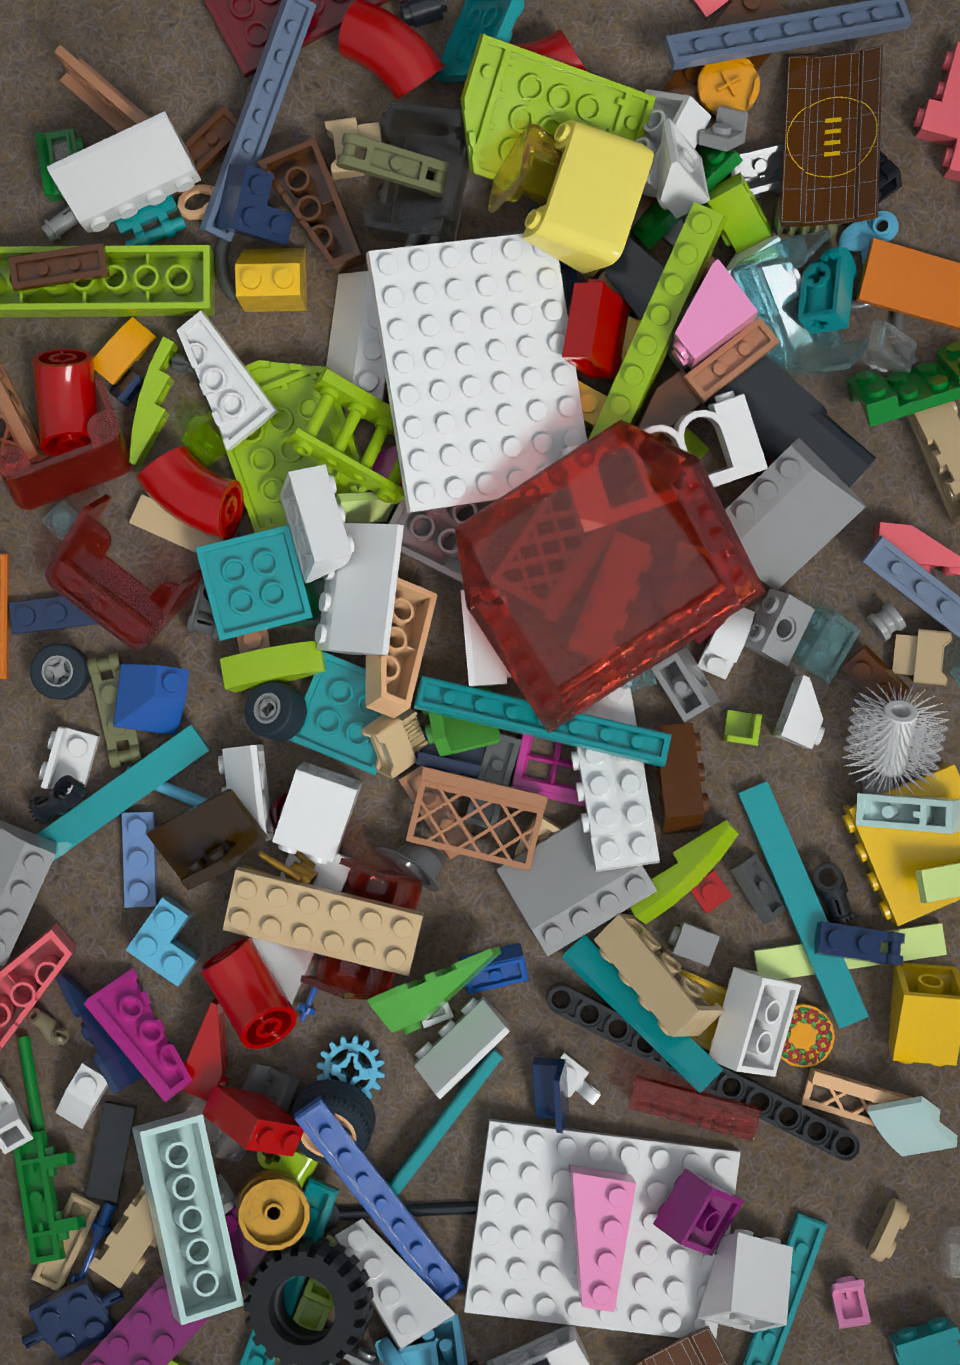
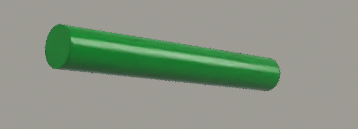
M30 1035L18 1036L17 1042L32 1130L39 1131L45 1129Z

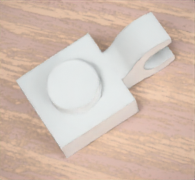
M564 1052L559 1059H566L568 1097L570 1098L576 1090L584 1099L594 1105L601 1096V1092L584 1080L589 1071Z

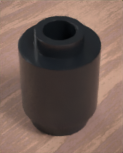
M406 0L399 3L404 22L410 27L414 26L415 28L442 20L443 12L447 11L445 0Z

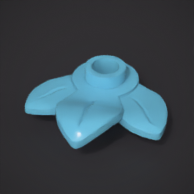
M878 211V218L854 222L841 233L838 247L847 248L849 251H861L862 263L864 265L870 240L876 238L889 242L894 239L899 230L898 220L889 211ZM886 221L888 223L886 231L880 232L877 230L879 222Z

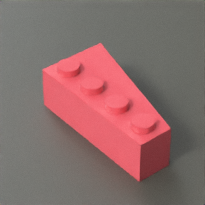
M57 922L8 961L5 967L2 966L0 968V1051L77 947Z

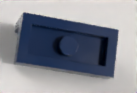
M425 729V730H424V737H425V740L428 741L427 734H426V729ZM428 741V744L420 749L416 764L478 778L485 747L440 757L435 743L429 744Z
M535 1057L532 1068L536 1117L555 1119L556 1133L563 1134L569 1114L566 1059Z

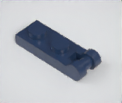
M821 921L817 922L814 954L890 966H903V956L900 953L901 944H905V934ZM881 942L888 943L887 954L880 953Z

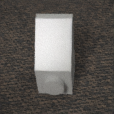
M88 1058L81 1064L55 1112L81 1129L84 1128L108 1088V1084L94 1060Z

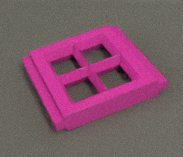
M523 734L512 787L547 795L548 799L585 806L584 801H578L576 787L554 782L558 765L573 768L572 762L559 759L562 743L556 742L553 758L532 754L530 751L533 736ZM529 759L552 764L548 781L525 776Z

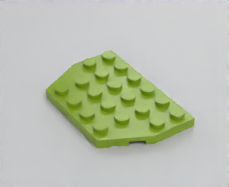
M480 34L460 98L470 172L548 198L563 152L555 147L556 140L554 139L555 131L561 123L576 120L636 141L644 137L645 130L643 127L645 123L648 124L656 97L485 34Z
M263 360L245 365L279 411L231 451L226 449L236 481H239L243 488L244 503L255 533L288 525L279 496L288 472L325 465L312 456H303L297 453L286 440L297 428L305 431L321 398L319 392L312 389L317 377L326 369L331 371L328 367ZM336 402L332 403L316 436L318 440L331 447L347 417L345 408ZM217 425V427H218V429H219V432H220V435H221V438L224 439L223 436H222V433H221V431H220V428H219V426ZM353 434L343 454L360 463L362 456ZM326 465L328 474H332L336 482L337 491L335 498L337 494L367 493L370 490Z

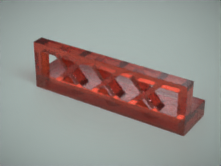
M636 1075L633 1089H630L628 1097V1109L749 1141L754 1140L761 1115V1107L704 1092L699 1093L696 1090Z

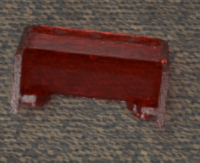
M101 377L95 379L106 410L96 413L88 421L87 432L92 443L31 465L27 454L19 447L8 446L0 449V475L13 502L19 508L28 511L35 510L125 476L132 469L133 464L129 462L130 449Z
M105 494L83 507L49 563L45 576L48 584L55 591L123 644L133 650H142L153 642L183 608L202 579V573L199 569L180 584L172 581L164 582L153 593L108 558L106 554L112 544L111 535L98 522L99 517L112 498Z
M341 858L339 864L351 868L348 872L347 882L349 883V889L355 892L356 896L416 910L422 893L421 880L363 861ZM323 956L317 965V976L302 975L300 982L342 999L367 1000L388 991L395 973Z

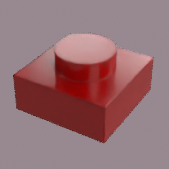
M711 870L690 891L706 914L732 897V894L714 870Z

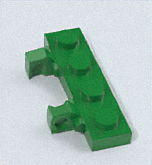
M46 1130L32 1132V1140L14 1149L31 1265L66 1258L63 1240L70 1239L69 1231L86 1227L84 1214L64 1218V1211L58 1210L53 1176L58 1175L57 1167L74 1164L76 1160L74 1150L56 1153L55 1146L48 1147Z

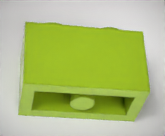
M741 172L719 183L709 192L710 201L705 203V207L728 217L721 236L728 247L733 245L737 254L771 237L770 223Z

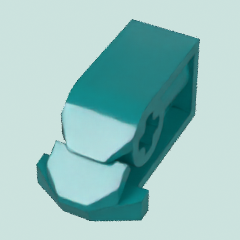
M836 247L826 250L820 257V260L811 263L803 273L798 320L809 334L849 328L853 278L857 277V269L853 257L847 248Z

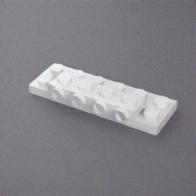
M628 676L577 683L567 688L566 692L570 711L637 726ZM576 747V751L571 752L573 771L579 770L581 782L576 783L578 801L585 802L586 813L581 814L582 828L584 833H590L596 872L659 863L660 858L643 762Z

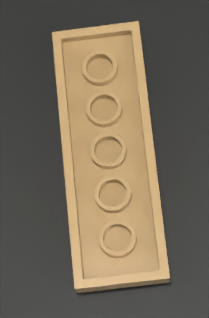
M237 867L223 930L409 976L424 912Z

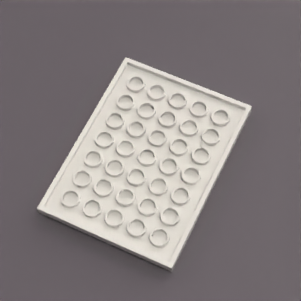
M524 234L373 250L366 253L407 513L566 490L556 458L563 456L562 449L579 443L582 449L588 447L576 367L562 358L568 315L559 260L523 240Z
M489 1119L464 1312L682 1338L693 1331L709 1326L716 1339L718 1324L698 1319V1312L719 1244L713 1255L710 1256L680 1245L653 1225L658 1216L660 1206L668 1199L676 1179L683 1173L685 1168L703 1175L735 1194L740 1151L564 1128V1132L561 1134L556 1133V1127ZM569 1165L630 1174L636 1182L615 1312L582 1307L578 1297ZM731 1224L724 1236L730 1235Z

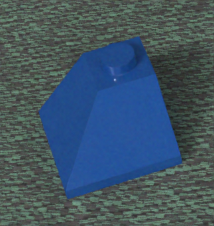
M121 664L113 727L176 735L186 701L189 669L161 665Z

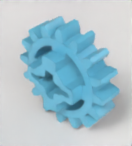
M358 1034L354 1035L352 1041H348L347 1037L342 1035L341 1044L339 1045L334 1040H331L329 1042L331 1051L323 1049L320 1054L326 1060L317 1062L316 1067L323 1070L317 1076V1081L331 1080V1075H336L340 1081L347 1083L349 1076H347L348 1071L343 1068L348 1066L353 1056L354 1069L359 1071L354 1073L349 1084L355 1086L361 1079H370L359 1090L363 1091L371 1099L373 1096L371 1088L377 1090L381 1088V1083L376 1078L385 1077V1071L378 1069V1067L385 1063L384 1058H376L380 1050L379 1047L371 1050L369 1048L370 1039L368 1038L363 1044L359 1043ZM348 1049L347 1055L344 1058L332 1060L337 1053ZM360 1051L368 1057L372 1066L363 1062L359 1056Z

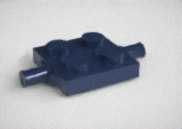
M85 1276L29 1305V1314L36 1323L37 1329L22 1336L23 1345H25L26 1349H29L31 1346L44 1340L51 1346L61 1361L105 1338L116 1326L114 1319L109 1313V1306L125 1298L123 1291L117 1287L102 1295L93 1288Z

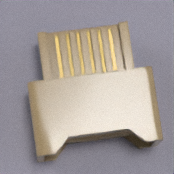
M356 117L325 121L327 134L334 140L336 159L331 164L334 180L365 176L364 173L345 170L336 166L338 155L342 154L344 148L341 144L343 134L352 133L382 142L379 122L358 125ZM356 149L354 157L363 160L365 151Z
M919 629L918 636L896 634L892 671L897 675L914 676L913 682L916 684L947 686L948 678L943 674L942 668L944 648L952 641V632Z
M408 709L396 718L382 714L361 729L363 736L370 737L378 757L375 764L378 773L393 779L417 762L414 753L426 746L428 741L425 740L416 717V711Z

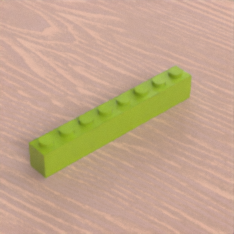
M696 202L693 203L587 441L588 444L596 447L608 440L628 441L674 339V334L683 319L728 217ZM610 447L605 452L618 456L622 455L623 449Z

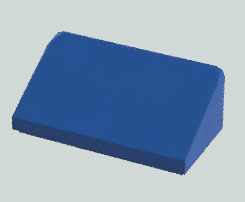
M517 943L500 947L502 953L466 985L468 995L529 981L521 944ZM478 953L461 956L459 959L461 961Z

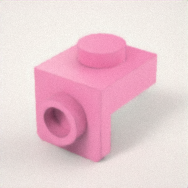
M846 1276L836 1279V1284H832L830 1294L838 1329L870 1324L871 1320L864 1294V1279L855 1280V1276Z

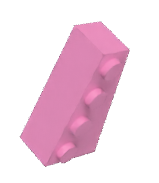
M569 1165L578 1297L582 1307L615 1312L636 1182L630 1174Z

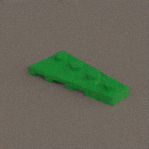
M701 145L697 150L698 154L702 157L708 193L743 161L734 149L726 152ZM656 200L631 231L650 249L685 215L676 219L669 209L664 210L658 200Z

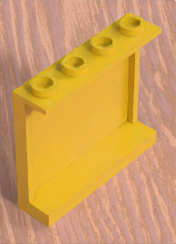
M945 762L938 765V770L931 772L933 777L921 776L927 783L916 778L913 781L917 785L909 781L906 783L909 788L902 784L899 788L897 787V791L896 787L891 789L890 794L960 799V775L955 764ZM857 804L843 806L846 815L842 816L843 822L848 832H854L858 841V844L854 845L860 861H866L870 873L866 874L872 890L874 892L878 890L882 902L878 903L886 921L890 919L895 925L900 926L960 900L959 896L921 903L915 873L917 870L959 863L960 831L947 834L857 826Z

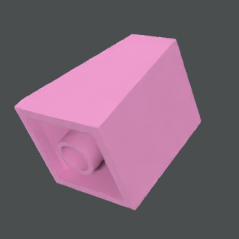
M719 259L713 262L674 334V350H672V353L682 366L687 364L691 370L755 321L758 313L756 307Z

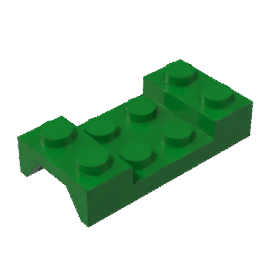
M952 342L946 347L936 350L937 361L922 363L918 368L905 372H894L886 378H883L876 369L864 370L857 373L856 376L846 378L850 402L859 401L862 404L867 423L872 427L960 399V342Z

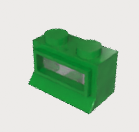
M74 129L49 133L34 132L44 194L51 203L65 201V198L49 174L47 166L85 149L83 136L78 137Z

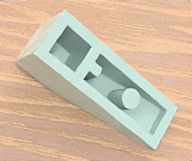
M857 793L856 825L952 834L960 831V799Z

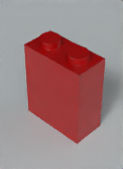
M589 279L587 283H574L562 358L589 378H616L620 369L630 310L629 305L618 293L611 290L604 281Z
M214 1085L202 1112L203 1116L245 1150L293 1157L304 1133V1130L292 1116L259 1092Z

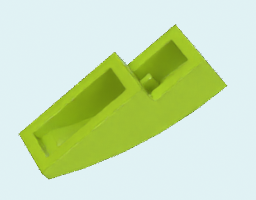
M316 641L274 646L220 659L224 687L226 690L234 693L255 688L259 684L268 681L286 683L326 672L323 651L317 650Z

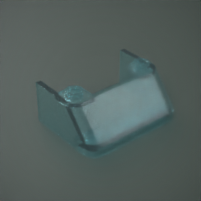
M830 229L787 237L741 260L730 272V275L758 310L755 320L761 317L780 340V343L768 352L766 356L790 377L850 369L872 345L870 338L843 342L839 330L809 334L798 320L801 288L793 269L802 267L808 261V258L832 235Z

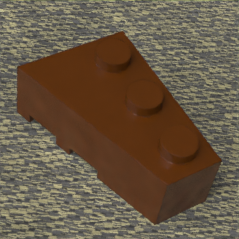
M693 723L655 726V731L672 734L666 765L664 767L656 766L661 793L659 799L664 818L662 825L663 834L700 831L704 812H709L708 794L702 793L701 782L705 781L704 763H698L697 752L701 751L700 733H694Z

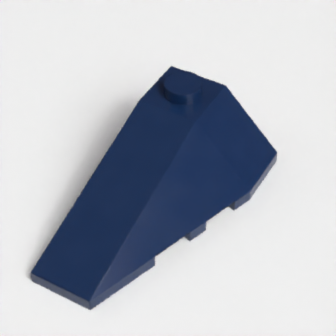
M68 972L57 977L56 980L70 1010L76 1017L81 1016L83 1020L81 1022L82 1030L80 1031L84 1039L95 1045L97 1049V1055L93 1056L112 1093L116 1094L141 1078L143 1075L84 1005L86 1000L93 994Z

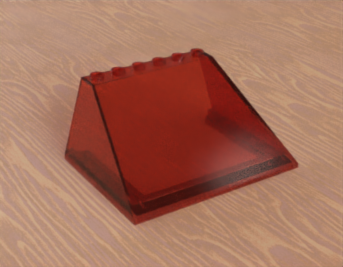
M622 419L455 527L466 607L548 733L766 593L701 460L697 456Z

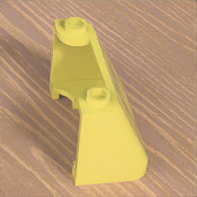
M569 120L561 123L554 134V139L556 140L555 147L562 151L563 155L547 203L538 209H533L527 215L525 220L526 229L522 239L585 274L610 266L621 256L653 162L654 152L642 143L576 120Z

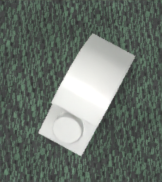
M739 605L735 607L725 623L711 634L698 661L700 669L726 680L733 664L737 662L744 647L755 612Z
M0 1078V1149L6 1154L32 1140L33 1136L28 1120L10 1087L7 1088Z

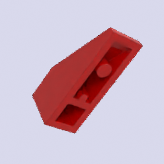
M216 998L213 999L185 1063L192 1081L182 1090L205 1101H208L214 1085L226 1086L229 1077L224 1075L228 1067L225 1014Z

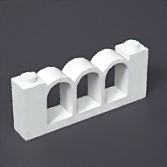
M732 390L714 396L716 402L708 405L709 411H689L679 418L674 425V429L665 425L647 426L637 432L631 444L622 440H608L597 445L593 451H591L590 447L582 449L580 443L562 449L563 456L556 459L580 531L587 532L768 469L745 395H734ZM697 417H702L713 424L727 467L696 477L685 445L684 432L690 421ZM654 432H661L668 436L674 445L685 481L653 492L642 460L641 447L648 435ZM610 447H619L628 453L632 461L643 496L610 507L599 475L598 462L605 450Z

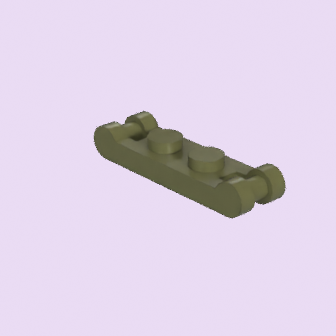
M343 134L341 144L344 148L342 154L338 155L336 166L350 171L354 170L424 191L434 197H445L447 191L445 182L446 177L451 174V164L356 134ZM356 149L365 151L363 160L354 157ZM427 170L435 173L433 181L425 179Z
M119 652L109 653L108 657L102 659L97 657L87 659V667L93 683L107 744L108 758L112 769L122 767V763L133 761L134 764L138 763L144 758L138 731L113 727L120 665L122 664ZM111 669L114 678L103 680L101 671ZM128 740L129 749L120 751L118 742Z

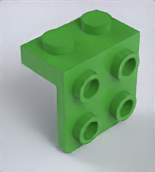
M488 686L477 688L491 692V689ZM423 711L424 716L429 715L430 724L425 725L429 744L435 743L440 757L497 744L501 740L499 728Z

